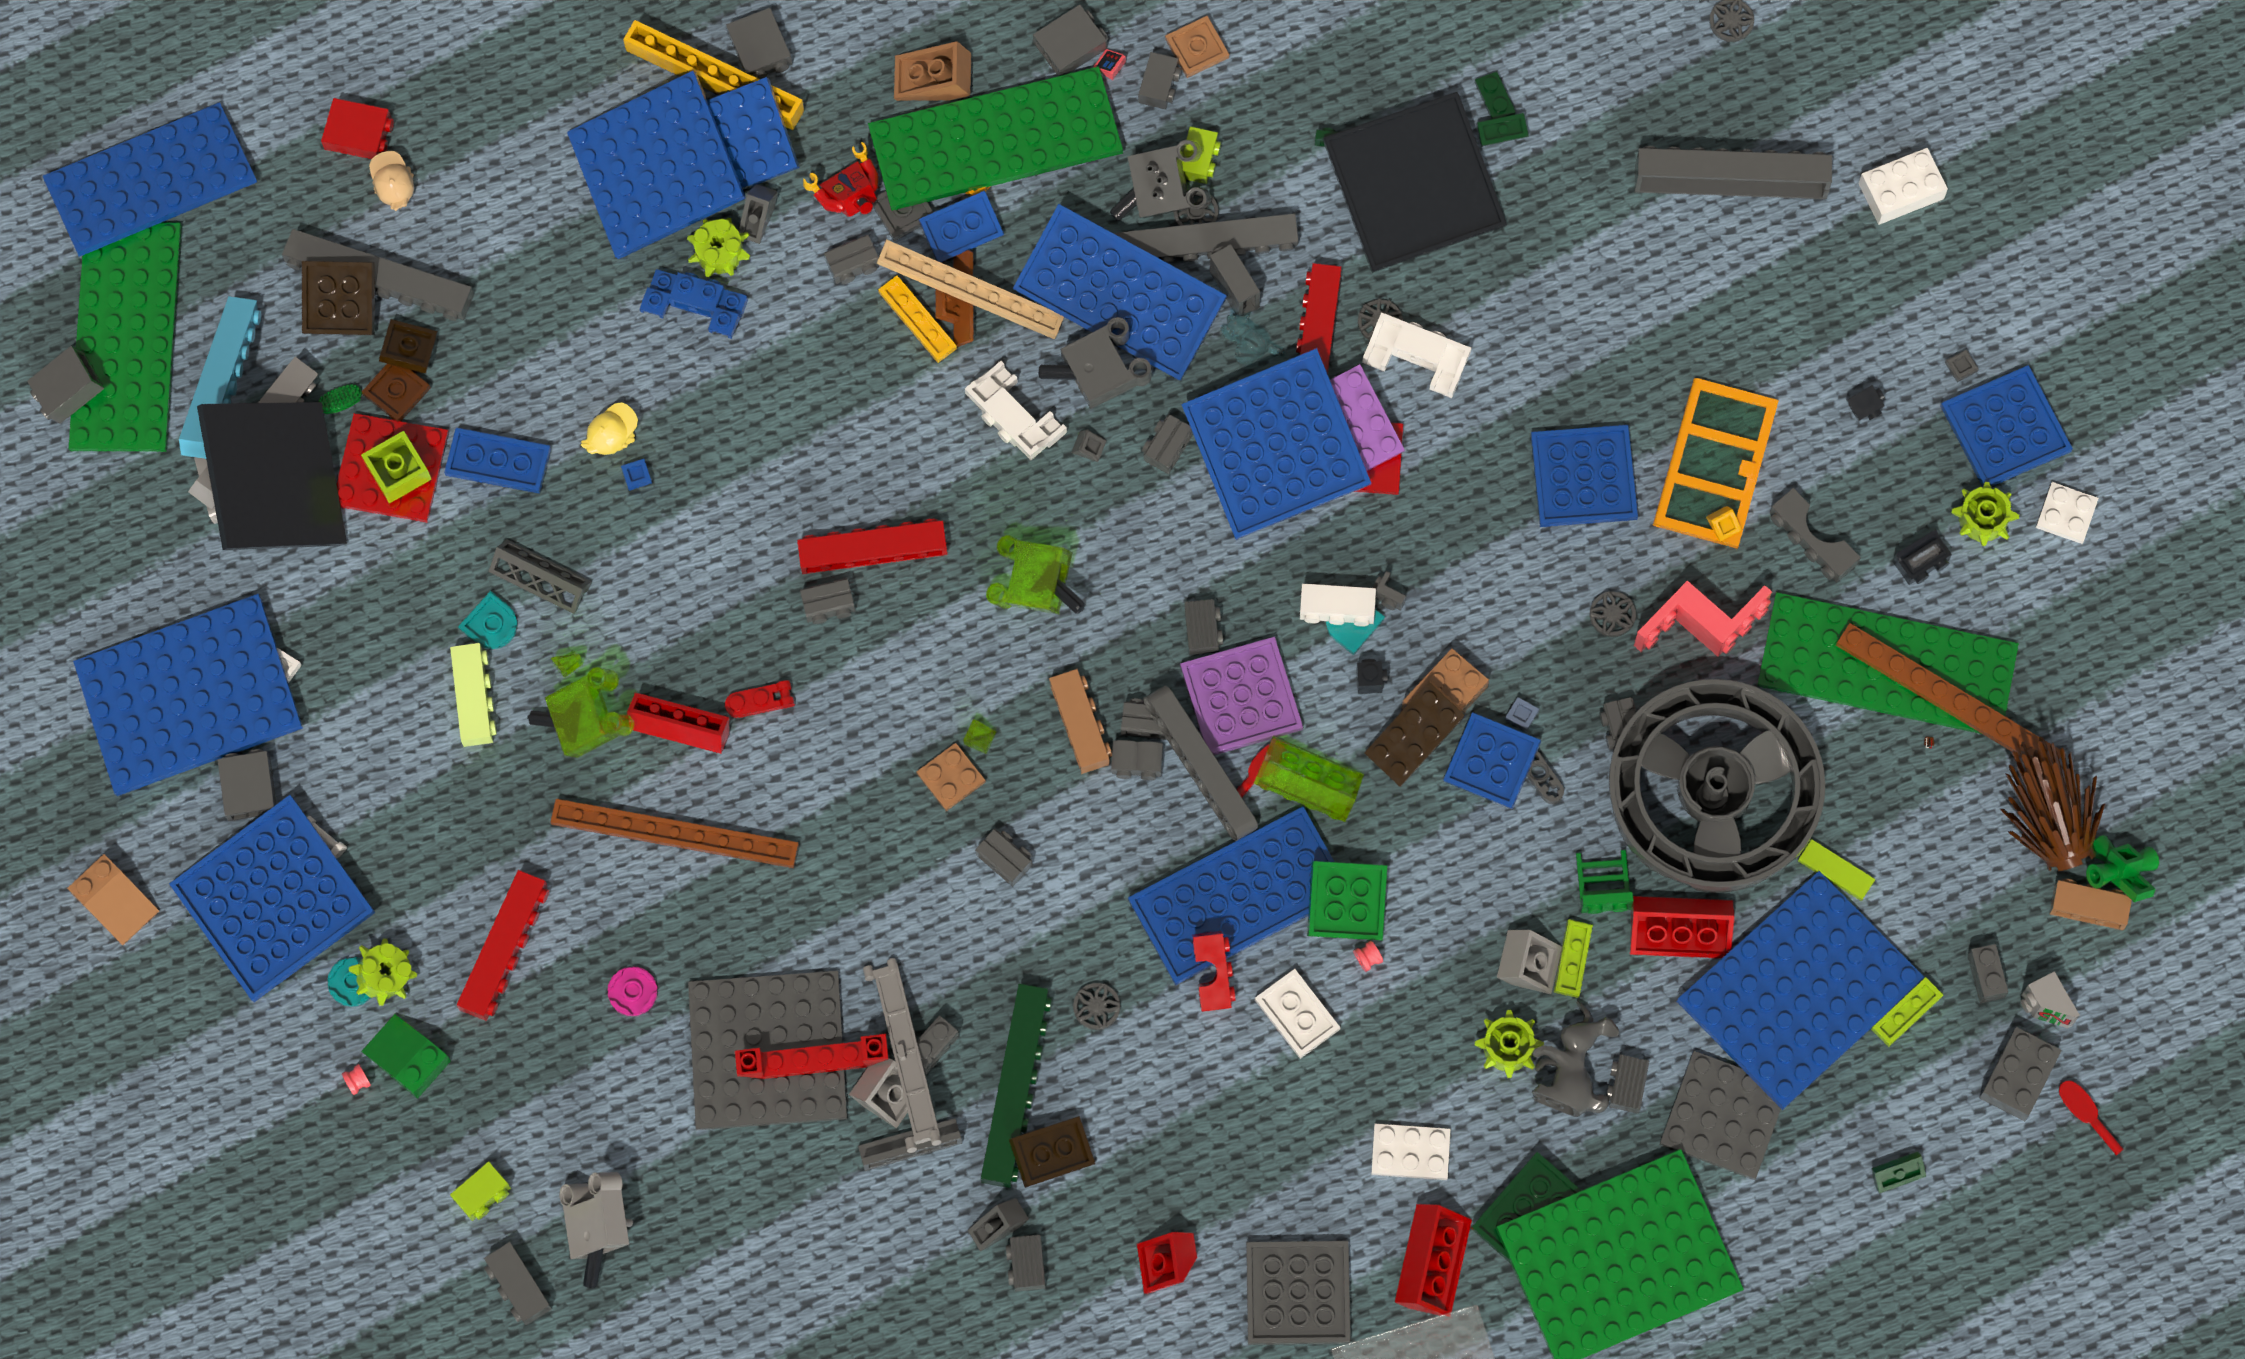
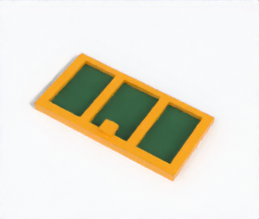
M1694 378L1653 526L1738 549L1779 400ZM1728 506L1733 509L1742 531L1723 541H1719L1706 517Z

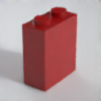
M333 98L321 143L324 150L372 159L376 155L387 151L388 140H386L388 132L391 133L393 130L394 119L391 117L389 109Z

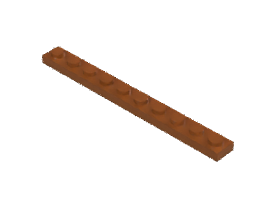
M1849 623L1838 640L1837 647L2011 752L2013 750L2016 751L2018 756L2021 757L2022 755L2020 750L2021 742H2025L2029 755L2033 756L2035 750L2040 752L2038 746L2039 737L1853 624ZM2046 741V745L2051 756L2052 762H2054L2050 747L2051 744ZM2055 747L2056 751L2058 752L2059 759H2060V757H2061V755H2060V749H2058L2057 747Z
M560 799L555 800L551 817V825L794 868L799 843L794 841Z

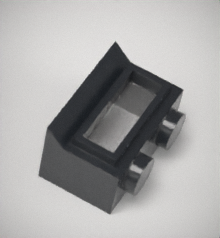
M1935 529L1896 553L1892 562L1908 585L1914 582L1920 584L1929 577L1928 573L1936 569L1939 572L1950 564L1949 560L1952 554Z

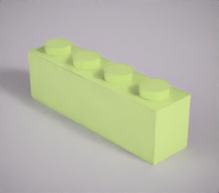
M480 643L450 647L461 742L464 747L493 743L492 735H497L495 720L491 721L490 712L494 711L492 697H488L487 689L491 688L490 674H485L484 665H489L487 650L483 651Z

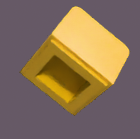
M1728 506L1706 517L1719 541H1723L1742 531L1733 509Z

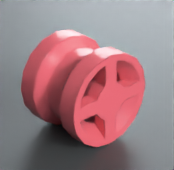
M1371 940L1362 949L1357 948L1353 950L1357 961L1365 972L1369 971L1372 965L1383 962L1379 950Z
M360 1064L354 1066V1070L342 1073L353 1095L357 1094L359 1089L371 1086Z

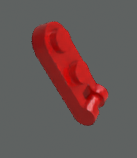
M785 680L773 685L732 693L725 700V709L731 717L741 718L793 707L795 702L794 698L790 695L791 683ZM780 693L781 699L774 701L773 694Z

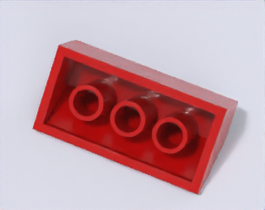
M1633 896L1630 955L1723 958L1732 948L1734 926L1733 900Z
M1416 1204L1395 1303L1409 1309L1447 1318L1451 1317L1472 1222L1471 1219L1440 1205Z

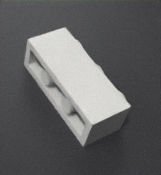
M1302 584L1300 619L1305 620L1307 623L1329 621V623L1334 625H1342L1344 622L1354 623L1356 626L1374 624L1376 588Z

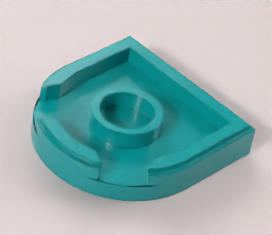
M490 591L463 620L458 629L475 643H480L481 647L497 649L496 647L501 648L514 638L518 623L511 607Z
M1375 609L1374 624L1356 626L1354 623L1344 622L1342 625H1334L1326 621V627L1329 635L1337 643L1355 655L1385 620V616Z

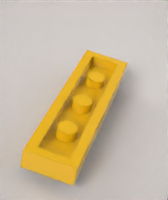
M895 276L878 289L879 294L937 363L957 349L956 344L898 276Z

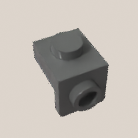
M1386 571L1383 577L1378 576L1373 586V588H1376L1375 598L1382 601L1381 604L1387 609L1395 610L1396 608L1401 611L1405 604L1406 596L1387 587L1391 573Z

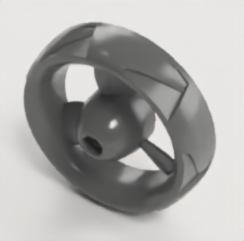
M1707 679L1674 686L1649 700L1633 715L1623 729L1612 755L1609 769V792L1617 828L1627 846L1644 865L1664 877L1691 886L1697 891L1714 893L1732 892L1755 886L1772 877L1796 859L1804 850L1818 825L1823 810L1825 774L1821 755L1810 731L1787 705L1770 693L1745 683L1732 680ZM1700 716L1734 718L1762 732L1752 739L1740 753L1726 747L1712 746L1703 748L1691 756L1674 740L1662 734L1681 721ZM1642 733L1643 740L1641 743L1630 748L1636 736ZM1641 766L1652 773L1678 780V796L1683 808L1691 817L1700 822L1694 841V853L1672 843L1651 821L1645 810L1640 792ZM1790 772L1792 803L1786 821L1780 830L1765 844L1748 853L1741 854L1740 834L1735 820L1748 808L1754 793L1755 784L1777 780Z

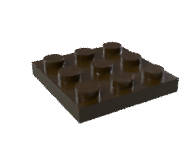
M302 261V334L375 335V262Z

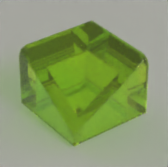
M571 651L564 656L551 658L553 665L563 678H566L583 665L581 656L575 651Z
M973 719L963 739L964 745L987 754L997 732L978 720Z

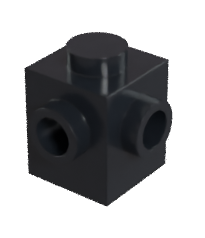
M1871 385L1847 399L1846 402L1859 422L1866 417L1872 420L1882 414L1880 409L1885 406L1883 401L1886 398L1879 387L1875 389Z
M1364 659L1357 663L1358 694L1382 693L1383 684H1387V669H1382V661L1376 662L1375 659Z

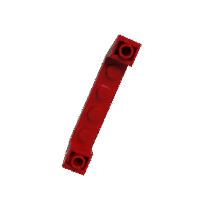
M886 1034L861 1036V1041L768 1052H761L760 1048L735 1050L737 1076L768 1079L866 1068L888 1060Z

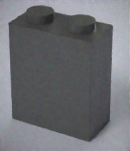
M1081 5L1076 6L1033 34L1034 45L1057 76L1069 74L1107 49L1108 37L1101 27L1099 29L1093 23L1095 22L1094 17L1090 11L1084 10Z
M770 8L726 24L729 38L745 73L758 79H763L772 72H784L792 65L791 55Z
M1231 244L1227 247L1221 246L1215 249L1212 255H1210V274L1222 293L1227 295L1228 303L1238 319L1260 308V290Z
M73 346L66 349L27 381L32 389L30 391L31 395L42 406L40 408L41 413L48 420L53 419L59 424L104 389L85 354Z
M255 749L245 755L231 753L225 755L224 758L218 759L224 814L228 821L259 817L277 805L271 758L267 751Z

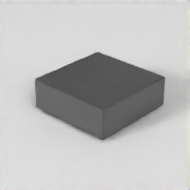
M1967 350L1945 361L1946 366L1957 383L1979 371Z

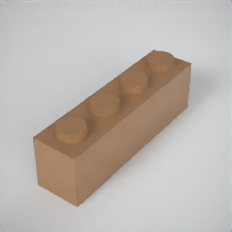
M1075 669L1049 678L1050 687L1081 774L1108 766L1109 757H1112V752L1108 742L1103 743L1101 735L1104 734L1101 721H1096L1093 712H1096V707L1092 697L1087 698L1085 690L1088 689L1085 676H1080L1078 670Z

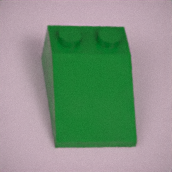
M396 1014L391 1017L361 1051L417 1099L451 1062L442 1050Z

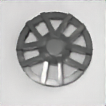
M1378 298V300L1365 304L1360 310L1358 328L1361 334L1369 341L1381 312L1392 317L1398 316L1403 321L1401 311L1390 300ZM1380 304L1387 305L1385 311H1380ZM1377 305V310L1372 309L1371 306ZM1390 307L1396 311L1388 313ZM1365 311H1368L1369 313L1372 314V316L1370 317V316H1367V315H1365V314H1363V313H1364ZM1362 319L1368 321L1364 326H1362ZM1372 326L1374 329L1368 334L1365 330Z

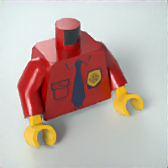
M863 142L861 144L864 150L861 153H857L854 146L852 147L854 156L860 159L862 163L857 161L820 184L821 189L817 185L818 179L814 173H810V178L814 181L812 184L807 183L803 178V187L815 193L813 196L825 210L843 213L848 217H852L858 212L862 214L871 212L873 208L872 203L877 199L874 192L878 189L879 176L871 159L867 158L868 151Z

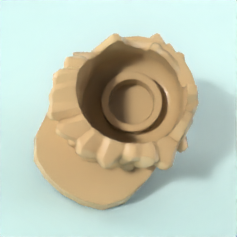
M386 151L376 155L371 159L369 165L375 190L374 193L377 194L383 203L391 206L390 209L397 211L399 208L406 207L414 191V174L411 173L410 166L406 167L401 155L395 151Z

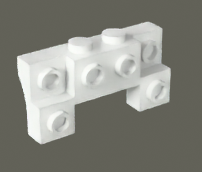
M1381 312L1363 356L1362 363L1385 372L1391 356L1394 355L1434 371L1435 374L1430 384V390L1452 398L1470 356L1471 347L1450 340L1438 331H1427L1418 323H1407Z
M1000 361L986 374L965 388V394L982 410L983 415L981 417L990 427L994 425L999 430L998 435L1005 443L1010 442L1014 447L1017 446L1032 460L1046 447L1050 448L1065 435L1067 427L1064 424L1061 426L1054 419L1051 411L1036 423V420L1007 392L1018 383L1015 375H1011L1005 369L1004 363Z

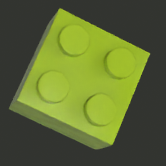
M404 431L361 455L389 504L432 480L426 466Z

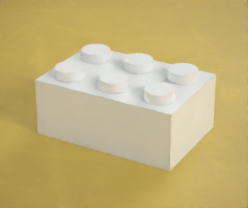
M1928 148L1861 174L1858 183L1878 225L1943 200L1948 190Z

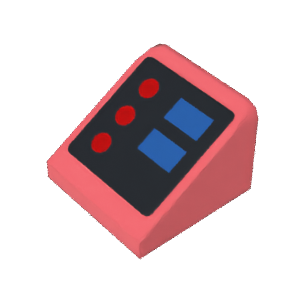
M1106 49L1093 68L1099 66L1101 74L1113 80L1125 64L1126 56Z

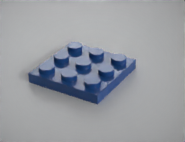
M1472 712L1443 781L1513 810L1541 740Z

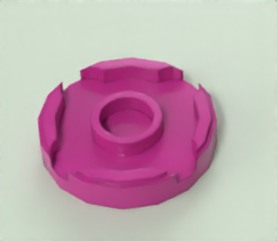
M640 967L624 968L612 976L608 984V998L617 1012L626 1016H638L646 1013L654 1005L657 999L658 987L654 977L647 970Z

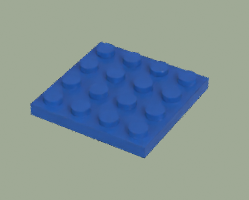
M765 77L707 100L743 190L800 168L769 78Z
M2029 365L1944 401L1940 405L1982 487L1985 482H1989L1992 487L2072 452L2073 448Z
M1628 425L1531 432L1540 527L1638 519Z

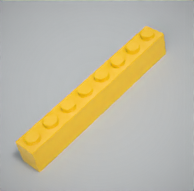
M634 20L623 39L627 52L680 77L694 71L697 73L701 86L717 95L725 94L760 80ZM772 86L785 126L794 130L804 112L803 101Z

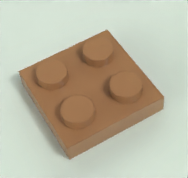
M1208 16L1165 35L1167 44L1175 58H1178V63L1187 78L1229 58V53Z
M956 743L916 772L945 811L951 809L986 783V780Z

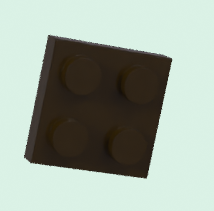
M390 319L379 362L426 374L438 331Z

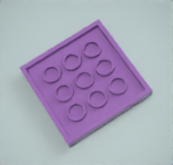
M1360 364L1330 380L1367 471L1405 452Z
M1275 637L1180 663L1202 738L1213 755L1303 730Z

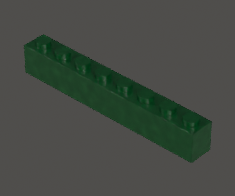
M1018 984L981 1173V1183L1011 1188L1012 1182L1018 1181L1019 1169L1015 1167L1016 1160L1009 1139L1020 1136L1022 1133H1027L1029 1118H1025L1027 1108L1031 1109L1034 1094H1030L1031 1084L1036 1085L1039 1070L1034 1068L1036 1060H1041L1043 1045H1039L1041 1036H1046L1048 1021H1044L1045 1012H1050L1053 997H1048L1049 991L1046 988Z

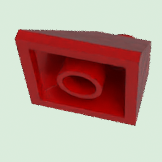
M1171 1232L1137 1244L1144 1294L1184 1282L1197 1259L1194 1233Z

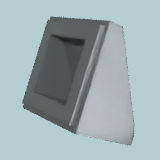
M1089 430L1080 431L1071 453L1098 462L1107 440Z

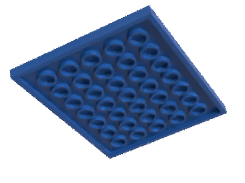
M259 594L73 661L116 796L221 759L227 754L237 753L303 729Z
M1818 871L1683 993L1676 1002L1783 1110L1872 1029L1880 1019L1925 977Z

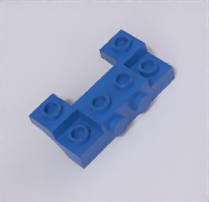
M656 269L651 285L646 289L640 306V312L652 313L663 319L670 303L672 307L712 318L708 331L710 333L723 334L732 339L737 324L745 311L748 297L724 289L720 282L713 279L706 281L699 279L697 275L689 272L685 274L678 272L675 275Z

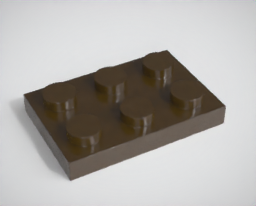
M1080 1116L1009 1139L1025 1188L1095 1164Z

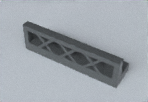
M507 539L496 547L488 571L573 614L576 613L582 595L589 590L592 583L591 580ZM500 559L508 563L510 571L505 572L497 568ZM525 570L529 572L532 581L526 582L522 580L518 571ZM544 580L549 582L553 592L548 593L544 591L540 582ZM567 591L575 595L572 604L564 600L562 592Z
M956 1119L937 1123L942 1141L941 1144L934 1146L931 1140L916 1145L917 1151L913 1153L907 1152L905 1144L907 1137L914 1136L913 1131L859 1145L858 1148L865 1171L962 1144Z

